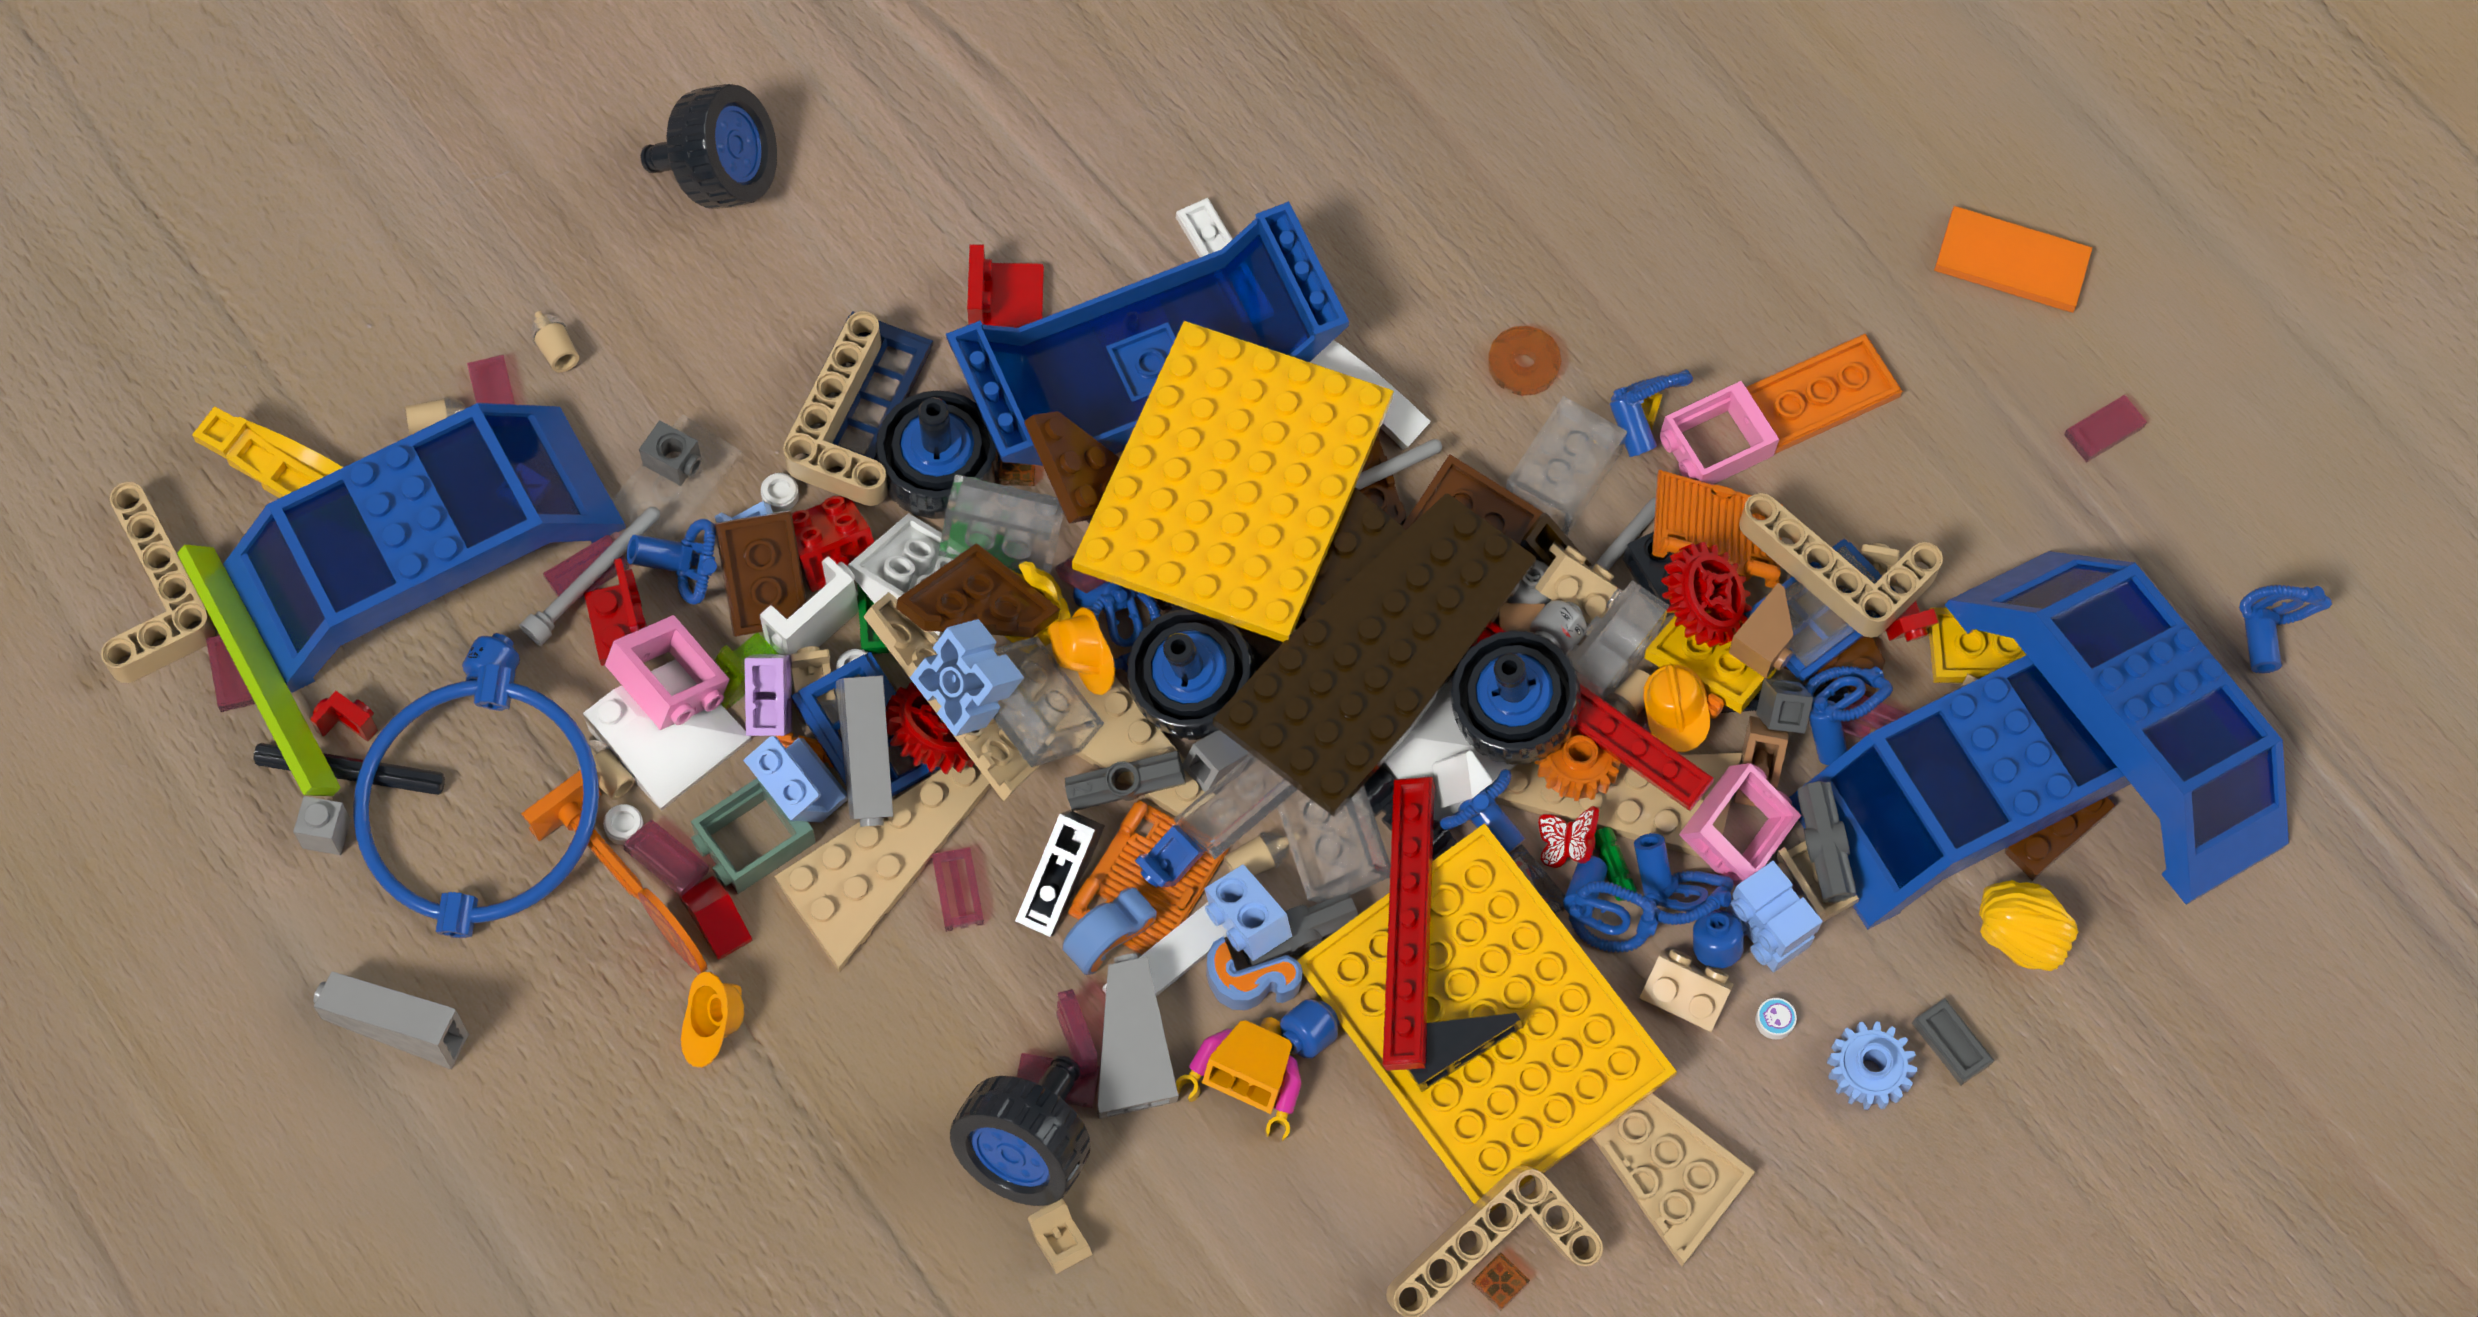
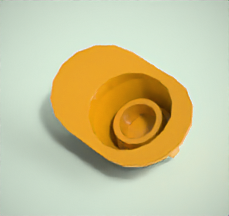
M1081 607L1074 613L1072 618L1050 624L1048 633L1052 643V653L1055 662L1064 669L1078 672L1086 688L1093 694L1104 695L1110 691L1115 676L1114 659L1099 628L1095 614L1089 608Z
M1667 665L1657 669L1648 677L1644 685L1643 695L1651 734L1676 752L1693 750L1706 739L1710 730V714L1701 678L1692 669L1681 665Z
M702 972L694 978L690 987L688 1005L682 1025V1052L686 1061L693 1067L703 1068L711 1064L719 1053L723 1039L737 1031L743 1022L744 1004L741 997V986L722 983L720 978L712 972Z

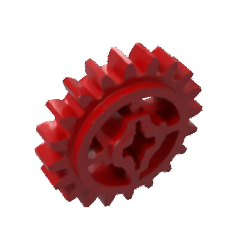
M1700 542L1696 545L1692 543L1679 549V552L1670 556L1672 562L1664 566L1670 575L1661 579V582L1668 586V591L1662 594L1663 598L1669 599L1671 604L1667 608V612L1674 613L1677 617L1674 625L1676 627L1680 625L1685 627L1686 638L1695 635L1697 645L1707 643L1708 647L1711 648L1731 642L1733 636L1748 619L1743 613L1752 610V607L1745 603V598L1751 595L1743 587L1746 577H1739L1737 573L1738 563L1731 565L1728 562L1729 553L1727 551L1718 555V547L1715 544L1707 547L1705 542Z
M910 682L907 689L899 687L885 708L887 734L894 735L890 742L891 746L900 745L903 748L900 754L902 757L908 755L913 757L915 766L920 765L921 762L927 764L929 772H933L935 767H941L944 774H948L952 767L959 773L963 771L965 766L972 768L975 763L916 685Z

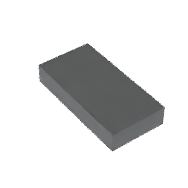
M1945 998L1913 1020V1026L1960 1086L1994 1062V1059Z

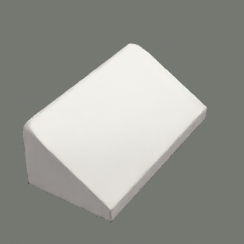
M1471 750L1436 761L1432 765L1437 803L1440 809L1472 799L1493 782Z

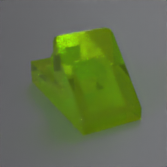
M755 633L735 651H732L725 645L714 660L730 679L721 703L726 710L745 696V658L753 654H779L759 633Z

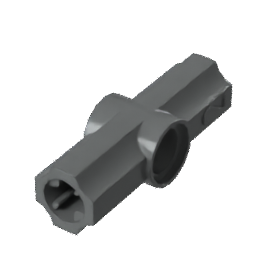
M1178 751L1133 762H1117L1108 768L1065 778L1067 799L1072 811L1119 800L1131 801L1140 795L1186 785L1183 763ZM1124 772H1132L1134 775L1133 785L1127 790H1118L1116 782L1118 777Z
M1818 781L1806 784L1798 788V799L1806 826L1804 836L1810 862L1815 865L1823 903L1846 901L1856 896V886L1848 860V855H1850L1848 839L1843 821H1839L1831 783Z
M1347 892L1309 908L1307 905L1296 906L1285 911L1292 933L1291 938L1254 961L1251 960L1243 949L1242 951L1247 963L1251 967L1285 955L1302 956L1357 917V908Z

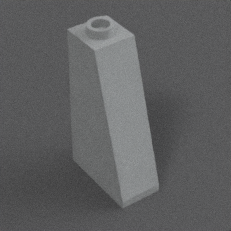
M883 676L843 678L836 681L849 816L853 820L860 819V827L884 825L883 817H893Z
M1136 953L1118 956L1114 958V964L1108 965L1097 1106L1099 1119L1176 1103L1178 1100L1177 1087L1148 957L1138 958Z
M333 971L326 982L320 983L314 995V1008L322 1020L451 1070L469 1035L454 1008Z

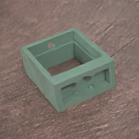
M757 778L691 821L695 834L691 837V841L702 857L710 855L716 864L712 869L724 887L731 884L737 894L816 843L813 828L808 821H791ZM766 800L791 834V837L737 872L711 835Z

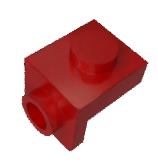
M1915 601L1886 629L1889 641L1905 637L1906 642H1911L1928 636L1927 629L1939 622L1934 608L1920 612Z
M336 690L329 698H324L317 704L310 719L316 732L323 737L338 721L367 742L378 731L372 719L374 712L366 704L358 699L351 702Z

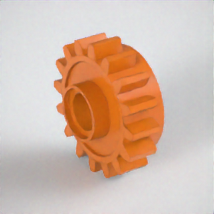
M1573 729L1571 737L1560 746L1559 750L1551 753L1545 759L1535 761V764L1539 765L1537 775L1538 777L1545 778L1547 789L1552 788L1559 793L1560 797L1566 796L1574 798V801H1579L1582 798L1593 800L1599 791L1606 794L1610 783L1615 784L1621 762L1598 747L1591 738L1583 736Z

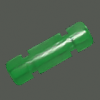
M1604 827L1596 830L1594 834L1595 848L1600 850L1599 858L1606 863L1608 868L1606 876L1609 883L1617 884L1618 887H1625L1626 890L1630 889V892L1634 891L1635 893L1637 889L1633 879L1628 878L1630 872L1619 845H1615L1617 839L1613 829ZM1615 896L1617 901H1625L1623 900V898L1620 899L1619 897Z

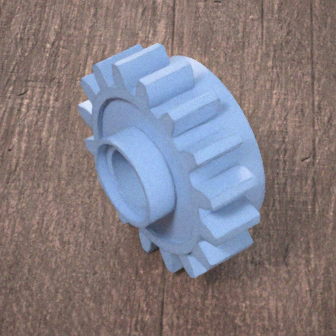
M1878 1021L1874 1023L1871 1030H1867L1864 1022H1859L1855 1028V1033L1847 1027L1841 1035L1843 1040L1836 1039L1831 1048L1836 1053L1830 1054L1827 1064L1835 1066V1068L1831 1070L1828 1077L1830 1080H1837L1839 1086L1836 1092L1838 1094L1844 1092L1849 1096V1104L1852 1105L1855 1101L1863 1103V1107L1866 1110L1872 1104H1878L1880 1109H1885L1889 1103V1098L1893 1102L1898 1103L1903 1097L1902 1091L1908 1092L1913 1082L1908 1078H1912L1915 1075L1917 1067L1908 1063L1914 1059L1916 1054L1915 1051H1904L1903 1047L1908 1039L1904 1037L1896 1040L1893 1037L1896 1028L1893 1026L1885 1033L1881 1031V1025ZM1871 1060L1875 1062L1880 1072L1869 1071L1864 1066L1863 1061Z

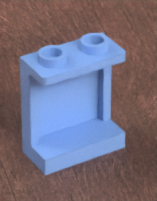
M770 736L743 760L791 821L823 822L848 800L847 792L804 738L796 739L789 747L785 748L777 737Z

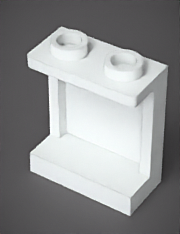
M827 556L822 561L826 585L788 619L784 618L772 605L760 614L766 646L773 653L795 654L804 647H819L859 612L857 603L858 592L854 584L855 576L844 563L839 562L836 564Z

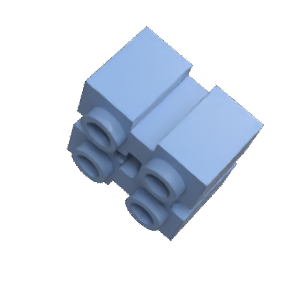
M979 619L947 627L932 647L937 655L924 658L910 677L927 701L936 699L941 705L937 714L954 736L987 727L1001 708L998 701L1009 698L1024 679V676L1006 654L997 656L994 652V646L997 642Z
M1771 861L1736 886L1732 895L1733 900H1731L1730 905L1725 911L1734 914L1740 920L1744 929V936L1747 935L1754 943L1750 948L1755 959L1761 965H1767L1774 973L1810 947L1815 938L1814 934L1818 932L1823 921L1804 897L1801 899L1792 889L1793 884L1778 865Z

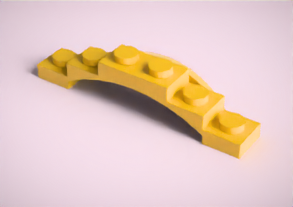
M215 406L192 434L195 442L226 458L231 467L260 482L264 490L278 498L343 468L327 457L288 437L245 418L233 417ZM351 495L309 514L325 524L327 521H330L353 535L357 531L374 541Z

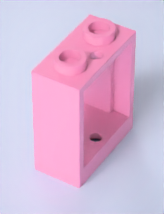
M1742 381L1665 416L1660 432L1662 445L1667 452H1672L1679 462L1681 475L1712 485L1773 457L1779 442L1776 433ZM1728 411L1751 447L1705 469L1682 432Z
M674 615L614 640L605 663L608 670L660 730L673 724L681 725L704 710L709 712L717 708L724 699L723 694L730 680ZM670 652L697 685L671 696L646 667L644 662Z
M1751 763L1729 766L1679 834L1718 875L1730 877L1733 880V886H1737L1767 864L1801 816L1792 806L1791 799L1783 792L1776 790L1766 779L1767 776L1764 771ZM1738 788L1768 818L1742 855L1712 825Z

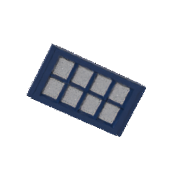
M878 321L881 336L880 350L832 443L876 460L875 444L877 442V433L883 419L890 413L892 408L909 397L933 346V341ZM862 332L857 334L856 336L867 337L870 335V333ZM846 362L841 366L848 368L854 366L855 363ZM832 392L827 394L826 397L835 398L840 393ZM814 423L810 426V428L818 429L823 427L825 424Z

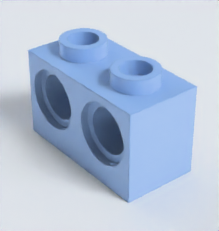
M1244 864L1204 888L1208 900L1205 910L1215 926L1222 924L1227 930L1226 935L1232 946L1238 952L1243 949L1252 961L1292 937L1287 913Z

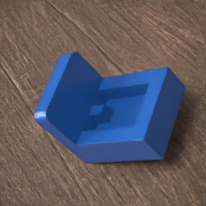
M1174 825L1148 854H1140L1135 862L1142 868L1141 875L1151 885L1155 887L1175 886L1205 852L1179 825Z

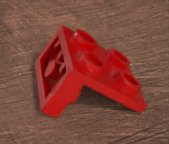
M970 244L967 300L968 324L970 325L981 320L982 325L1019 328L1042 319L1043 264L992 263V259H985L984 244Z
M833 496L812 508L792 513L800 564L807 585L812 592L822 589L826 585L822 561L827 556L836 564L842 562L848 567L849 563L874 543L869 525L853 501L848 498Z
M622 558L614 559L619 585L584 593L601 666L605 665L614 640L647 627L633 570H625Z

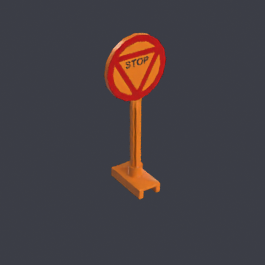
M581 770L521 813L530 825V832L539 842L563 824L569 831L576 832L583 805ZM593 829L587 845L588 848L623 888L643 904L655 925L682 959L698 974L708 970L703 956L678 920L648 888L643 889L640 880L599 833Z

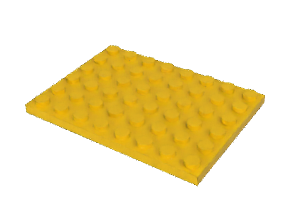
M1184 321L1073 558L1072 569L1281 642L1289 640L1392 402L1394 390Z
M1485 823L1432 861L1427 1023L1517 1013L1523 1028L1423 1092L1420 1091L1407 1070H1385L1383 1067L1389 893L1296 960L1302 967L1304 977L1321 1000L1330 1005L1335 1011L1341 1027L1473 1204L1480 1200L1509 1171L1517 1166L1524 1165L1545 1173L1677 1075L1675 1068ZM1532 1175L1522 1178L1519 1183V1191L1535 1180ZM1497 1203L1494 1206H1492L1489 1213H1491L1493 1210H1495L1503 1203Z

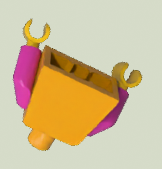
M1266 1017L1258 1026L1244 1020L1240 1021L1233 1030L1225 1029L1207 1037L1189 1065V1068L1192 1069L1189 1075H1182L1176 1080L1178 1094L1184 1084L1192 1083L1194 1084V1089L1190 1093L1188 1100L1189 1102L1195 1101L1201 1093L1198 1081L1201 1076H1204L1202 1083L1269 1114L1272 1113L1273 1109H1276V1116L1268 1121L1265 1133L1268 1137L1270 1126L1274 1123H1280L1285 1129L1281 1142L1284 1141L1290 1132V1125L1287 1121L1288 1114H1293L1302 1082L1296 1059L1290 1056L1292 1043L1289 1039L1281 1036L1280 1021L1272 1017Z

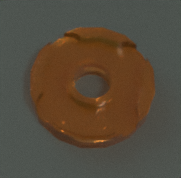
M1515 326L1501 332L1492 342L1488 355L1489 373L1495 383L1504 389L1505 387L1512 390L1513 394L1520 396L1536 395L1547 390L1557 378L1562 362L1560 349L1554 339L1543 330L1531 326ZM1519 355H1527L1533 359L1534 364L1530 367H1522L1516 363L1515 358Z

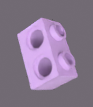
M753 654L745 658L746 736H785L792 731L791 654Z

